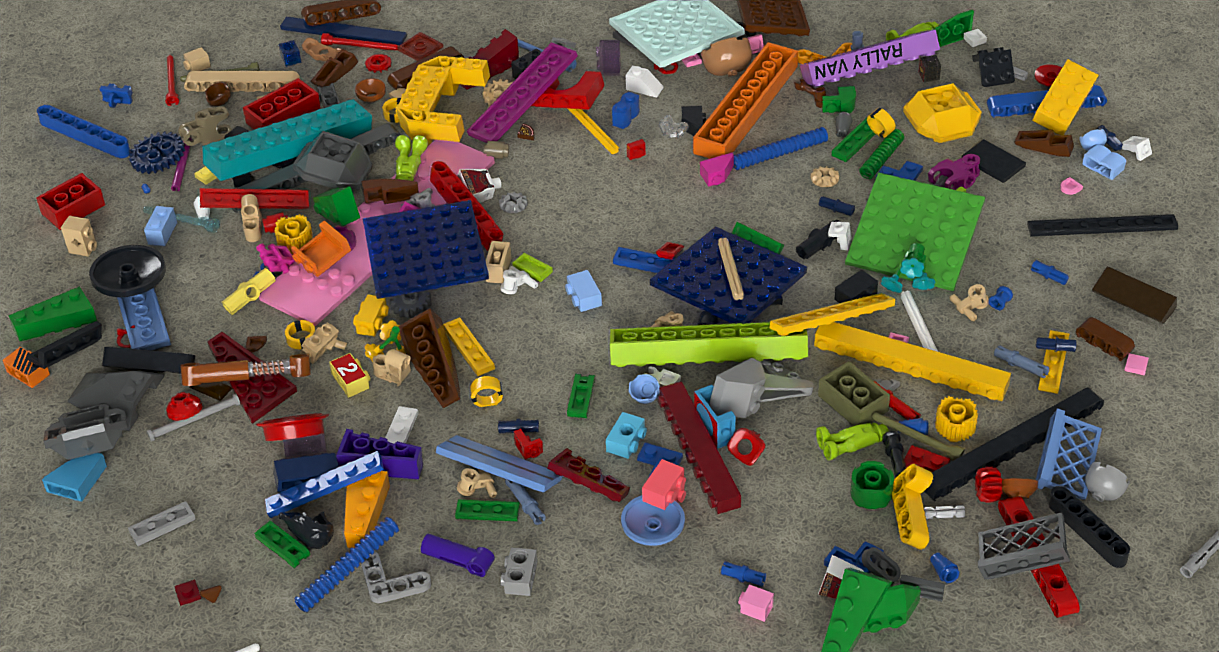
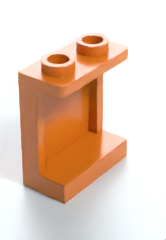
M325 220L319 224L322 232L298 250L295 246L291 247L292 257L295 262L303 264L304 269L309 274L312 272L317 277L351 251L347 239Z

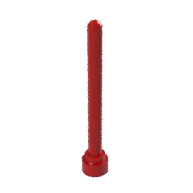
M323 33L321 36V44L326 46L339 44L398 50V45L335 38L329 33Z
M169 55L167 57L168 93L165 96V102L168 106H172L171 103L179 104V96L175 93L174 58Z

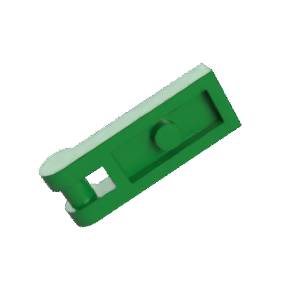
M575 374L567 408V417L587 418L595 384V375L582 376V374Z
M272 521L267 522L254 533L257 540L275 552L293 568H296L303 558L307 559L311 555L304 545Z

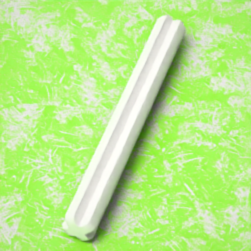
M908 290L901 292V300L923 348L938 352L911 292Z

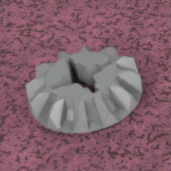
M515 191L511 194L507 192V195H502L499 200L500 208L507 213L521 212L528 205L527 197L522 192L518 194Z

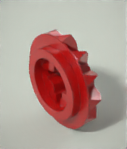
M376 54L367 58L365 66L369 72L373 71L376 73L380 71L382 73V70L388 71L392 62L389 56Z

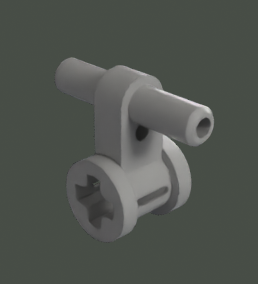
M431 188L412 195L411 199L406 201L411 205L418 206L429 214H433L436 211L435 205L431 202V194H433Z

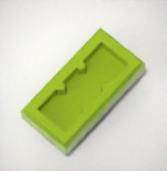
M523 253L512 262V266L520 271H525L530 277L539 282H542L553 272L551 266L526 253Z

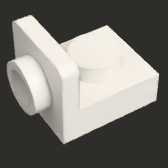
M1132 136L1122 142V149L1136 152V157L1140 161L1152 154L1149 138Z
M831 222L828 236L837 237V243H840L841 250H849L852 240L850 223Z

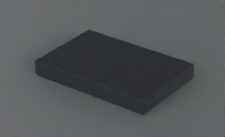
M985 139L962 155V157L967 154L978 155L980 157L979 169L1002 183H1005L1026 167V162Z

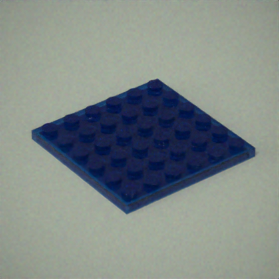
M471 200L363 218L377 299L489 279Z
M715 226L650 279V286L732 324H744L754 320L807 273V266ZM720 238H727L744 292L742 300H735L733 298L718 246Z

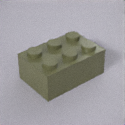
M849 361L819 379L818 396L853 426L871 423L874 421L872 414L875 412L883 415L889 411L890 394Z

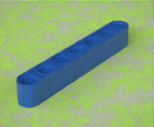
M1094 85L1081 107L1104 106L1107 103V98L1102 88ZM1049 90L996 95L990 97L986 103L993 118H995L994 116L1005 117L1012 116L1013 114L1036 113Z
M42 105L37 108L41 125L117 158H126L131 153L128 140L124 136L50 105Z

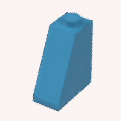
M98 452L67 461L46 475L42 481L46 492L82 502L107 465L103 454Z

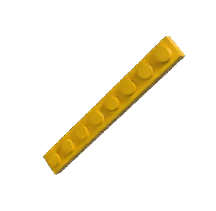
M879 293L771 320L770 329L784 336L792 332H802L803 329L817 328L819 325L831 324L834 321H844L846 318L871 314L877 310H886V308L895 306V298Z

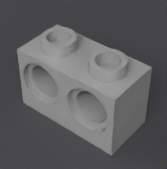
M511 548L509 556L505 557L504 566L506 572L501 575V586H504L505 594L531 596L538 563L536 550Z

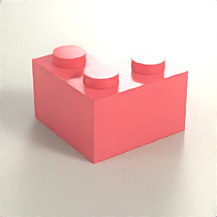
M662 459L642 487V501L663 510L667 508L669 503L672 504L674 500L682 503L686 497V491L684 490L686 482L684 468Z

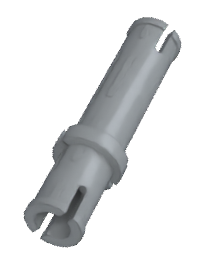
M1219 530L1197 552H1193L1189 556V560L1180 568V573L1184 577L1191 578L1199 568H1203L1207 564V560L1219 549Z

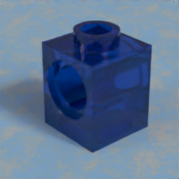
M294 40L278 44L281 58L286 67L302 63L300 51Z

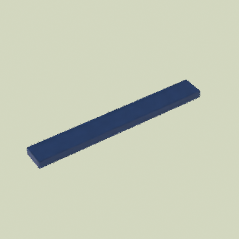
M285 17L280 25L281 30L316 35L329 33L333 37L396 44L402 46L407 37L406 32L339 23L310 26L304 19Z

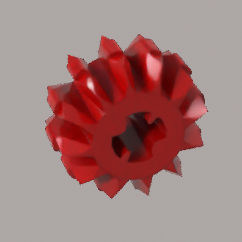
M992 467L978 469L975 476V491L980 502L991 503L1000 500L1003 493V479L1001 478L1000 471Z

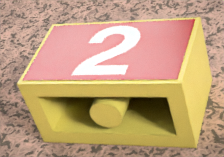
M351 353L329 362L331 374L348 398L369 389L368 381H370V376L366 370L363 371L360 361L357 358L354 359Z

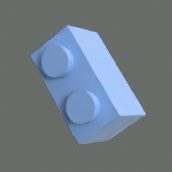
M156 206L144 229L148 245H166L177 224L174 208Z
M588 270L567 276L565 289L568 295H572L574 307L578 306L580 312L602 306L601 292Z

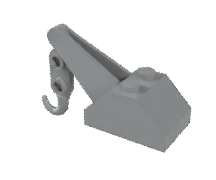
M750 358L716 376L709 406L717 415L732 411L736 417L746 418L759 410L760 402L812 395L814 383L809 380H802L798 373L784 368L781 363H771L766 359L757 361L754 358ZM763 367L768 370L769 374L764 373Z

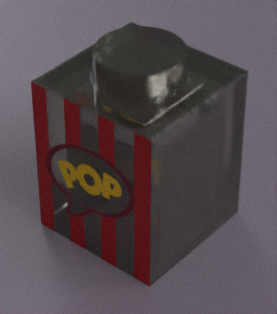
M937 56L920 57L919 74L923 82L940 80L941 64Z

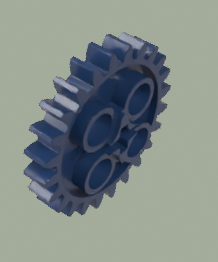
M164 131L160 134L157 132L156 135L151 134L149 138L145 136L143 141L138 140L139 144H134V148L130 149L129 161L137 172L141 171L143 174L147 171L150 174L154 171L156 174L158 170L163 172L164 168L170 169L169 165L171 164L176 165L175 161H180V157L184 156L185 145L177 133L169 132L167 134Z

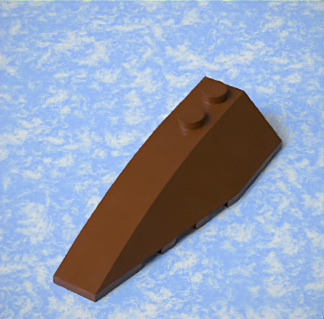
M428 309L398 326L406 354L410 356V361L414 364V367L429 386L440 405L445 408L460 400L457 370L442 319L432 309Z

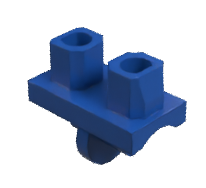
M109 83L108 86L100 87V92H102L103 96L102 100L108 102L110 107L115 108L117 103H132L131 96L133 92L131 86L125 85L123 88H118L115 84Z

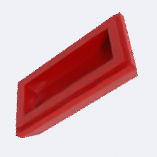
M667 242L656 251V254L660 258L672 260L684 249V246Z

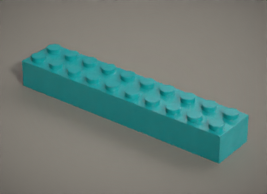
M354 99L347 100L343 103L334 104L327 108L318 109L314 112L202 146L203 164L220 181L297 157L305 145L312 142L323 131L348 139L372 130V115Z

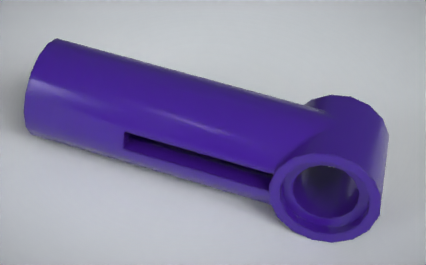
M426 534L421 544L422 554L466 568L471 574L480 577L486 575L495 560L494 554L484 547L473 549L431 534Z

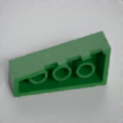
M80 286L8 316L19 341L45 336V334L51 332H62V330L72 327L79 328L82 325L97 321L94 309Z
M846 568L821 652H852L893 581L853 568Z

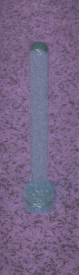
M148 206L143 208L144 213L151 215L155 208ZM175 213L177 221L202 226L208 232L215 233L220 227L219 219L209 218L204 220Z

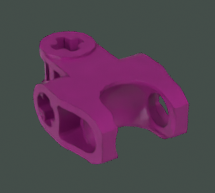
M967 154L956 161L945 159L928 172V181L935 184L939 177L943 175L948 177L945 182V188L956 190L959 187L967 189L974 184L976 178L980 175V157L975 154ZM937 171H940V173L936 177H934L935 173Z

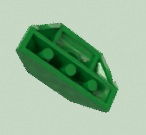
M905 584L889 587L863 633L869 631L876 633L883 628H899L906 624L920 602V587Z

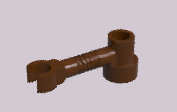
M800 79V84L794 82L795 89L806 91L813 95L815 105L818 108H822V96H826L824 87L815 89L807 85L803 79Z

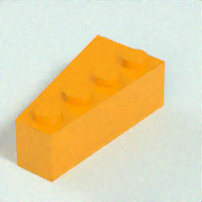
M380 471L347 486L344 527L347 548H355L356 543H360L361 539H365L366 534L369 535L371 530H375L374 527L377 525L390 488L387 471Z

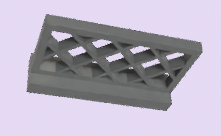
M1062 512L978 532L980 553L978 568L984 579L987 580L1070 561ZM1058 521L1059 524L1053 530L1048 528L1050 523ZM1029 528H1038L1032 535L1026 533ZM1043 531L1049 533L1043 541L1038 539V536ZM1016 532V535L1011 540L1006 538L1008 533ZM1022 536L1028 538L1022 546L1016 543ZM995 537L996 539L990 545L985 543V538ZM1054 537L1060 539V542L1049 544ZM1001 541L1007 543L1001 551L996 549V546ZM1033 542L1039 544L1038 547L1027 549ZM1012 547L1018 549L1016 552L1006 554ZM991 552L997 554L995 557L986 559Z

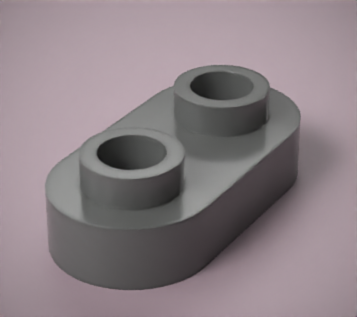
M872 547L863 552L862 563L875 576L893 582L900 578L901 571L898 564L880 549Z

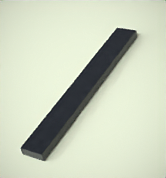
M1174 214L1034 220L1027 222L1030 237L1178 230L1179 227Z

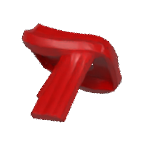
M739 428L729 440L727 448L735 458L746 465L752 466L763 453L766 445L759 438L760 434L754 430ZM743 439H748L752 443V451L747 455L741 454L738 450V444Z

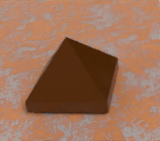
M218 585L201 590L200 595L208 601L216 603L222 588Z

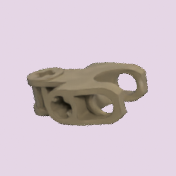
M223 106L200 110L195 113V120L185 122L179 126L178 133L188 146H193L200 142L203 145H208L212 142L224 140V136L232 129L229 125L217 126V124L225 120L229 113Z

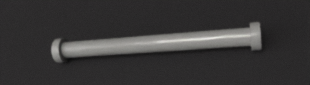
M233 394L231 398L207 407L193 417L171 422L152 431L149 429L147 430L148 437L152 442L156 437L235 404L238 406L240 405L237 394Z

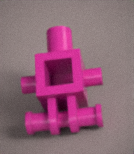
M262 243L256 247L260 253L259 257L263 260L264 265L269 268L270 272H283L286 274L290 271L289 266L295 262L292 257L293 254L289 252L286 246L270 244L268 246L269 250H266L265 245Z

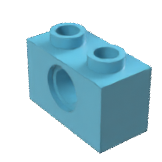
M622 412L606 438V452L629 459L632 453H636L639 440L644 439L646 436L645 419Z

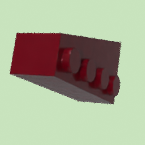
M506 29L501 32V36L490 40L488 46L477 50L474 57H468L469 59L487 60L490 73L489 79L511 68V62L519 58L518 39ZM460 84L466 90L472 87H476L472 85Z

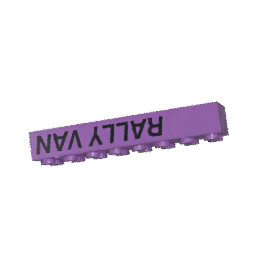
M926 30L801 64L800 69L803 80L810 84L811 87L824 85V81L826 83L841 80L840 77L850 78L857 76L856 73L872 72V68L873 70L888 67V64L897 65L907 60L919 59L921 56L934 55L936 50H940L936 30Z

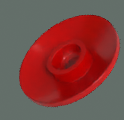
M1051 64L1040 66L1035 70L1034 77L1040 84L1051 87L1062 67Z

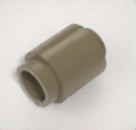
M488 141L487 144H484V154L492 156L494 159L508 158L509 144L500 141Z

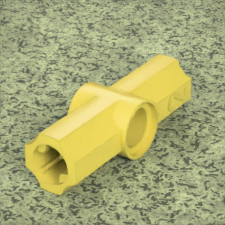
M264 268L249 281L241 283L235 292L222 301L223 307L231 315L235 314L247 303L256 300L261 292L276 281L274 275L267 268ZM251 287V293L247 295L246 291Z

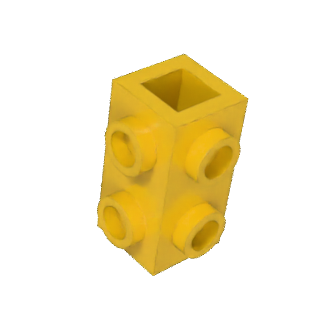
M367 294L365 300L361 302L358 314L354 316L353 324L356 326L357 334L375 337L378 329L380 330L384 317L389 312V306L386 304L385 297Z

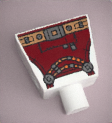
M459 169L458 178L479 203L491 199L495 189L501 188L500 178H491L486 169Z
M832 555L818 594L836 599L844 570L846 568L863 570Z

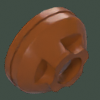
M375 78L362 80L355 86L356 96L364 102H376L386 92L384 82Z
M1020 478L1002 480V491L1008 495V498L1021 496L1023 499H1029L1038 489L1037 480Z

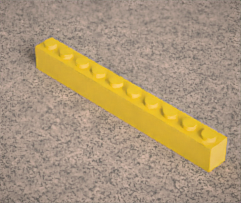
M832 322L831 324L819 325L815 333L814 346L821 350H829L841 356L846 355L858 361L873 363L878 367H887L895 372H904L916 378L921 377L933 383L945 384L953 389H962L974 395L979 394L988 397L991 400L1003 401L1010 384V372L840 323Z

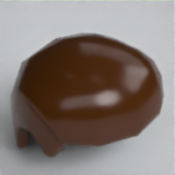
M224 82L215 83L205 90L206 101L214 107L223 106L231 97L229 87Z

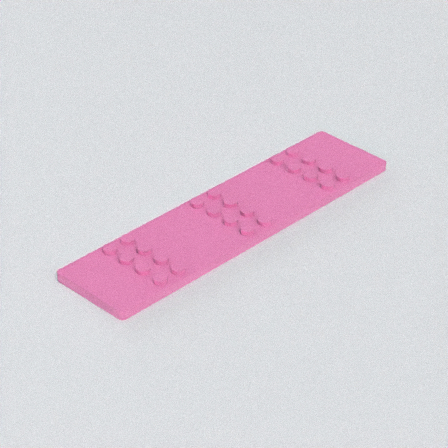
M434 140L427 146L424 153L421 154V164L418 167L414 181L418 183L419 193L427 188L432 189L431 202L435 205L436 211L431 215L436 217L449 205L430 181L433 162H444L453 173L458 175L459 169L488 170L495 164L494 157L487 156V154L460 142ZM383 200L365 203L364 201L357 207L361 218L343 226L355 233L356 246L352 251L347 253L319 277L315 276L312 272L309 274L304 269L303 264L294 262L289 267L290 271L288 273L279 275L273 284L260 293L259 300L298 320H306L317 326L389 260L386 253L387 247L402 245L398 235L399 229L413 227L396 218L401 204L406 201L384 204ZM388 219L390 229L385 230V242L381 243L379 221Z

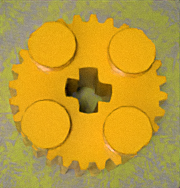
M301 214L295 215V218L293 216L291 218L288 217V219L281 217L276 222L274 231L277 245L286 246L291 254H293L292 246L299 250L313 239L311 224L307 221V217L301 216Z
M950 396L948 398L944 397V400L941 399V404L937 407L935 428L939 435L946 437L950 442H958L961 439H969V436L972 437V434L976 431L978 418L976 404L971 399H954V397Z

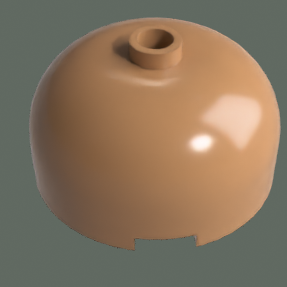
M736 37L711 44L709 50L701 52V57L709 73L716 76L728 75V77H731L743 71L750 64L752 49L748 38L744 37L742 40H737Z

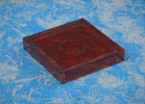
M419 32L398 46L397 49L399 52L419 61L442 49L443 43Z

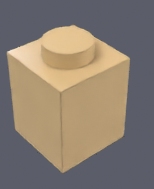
M202 47L184 54L185 61H183V64L187 71H202L211 67L209 56Z

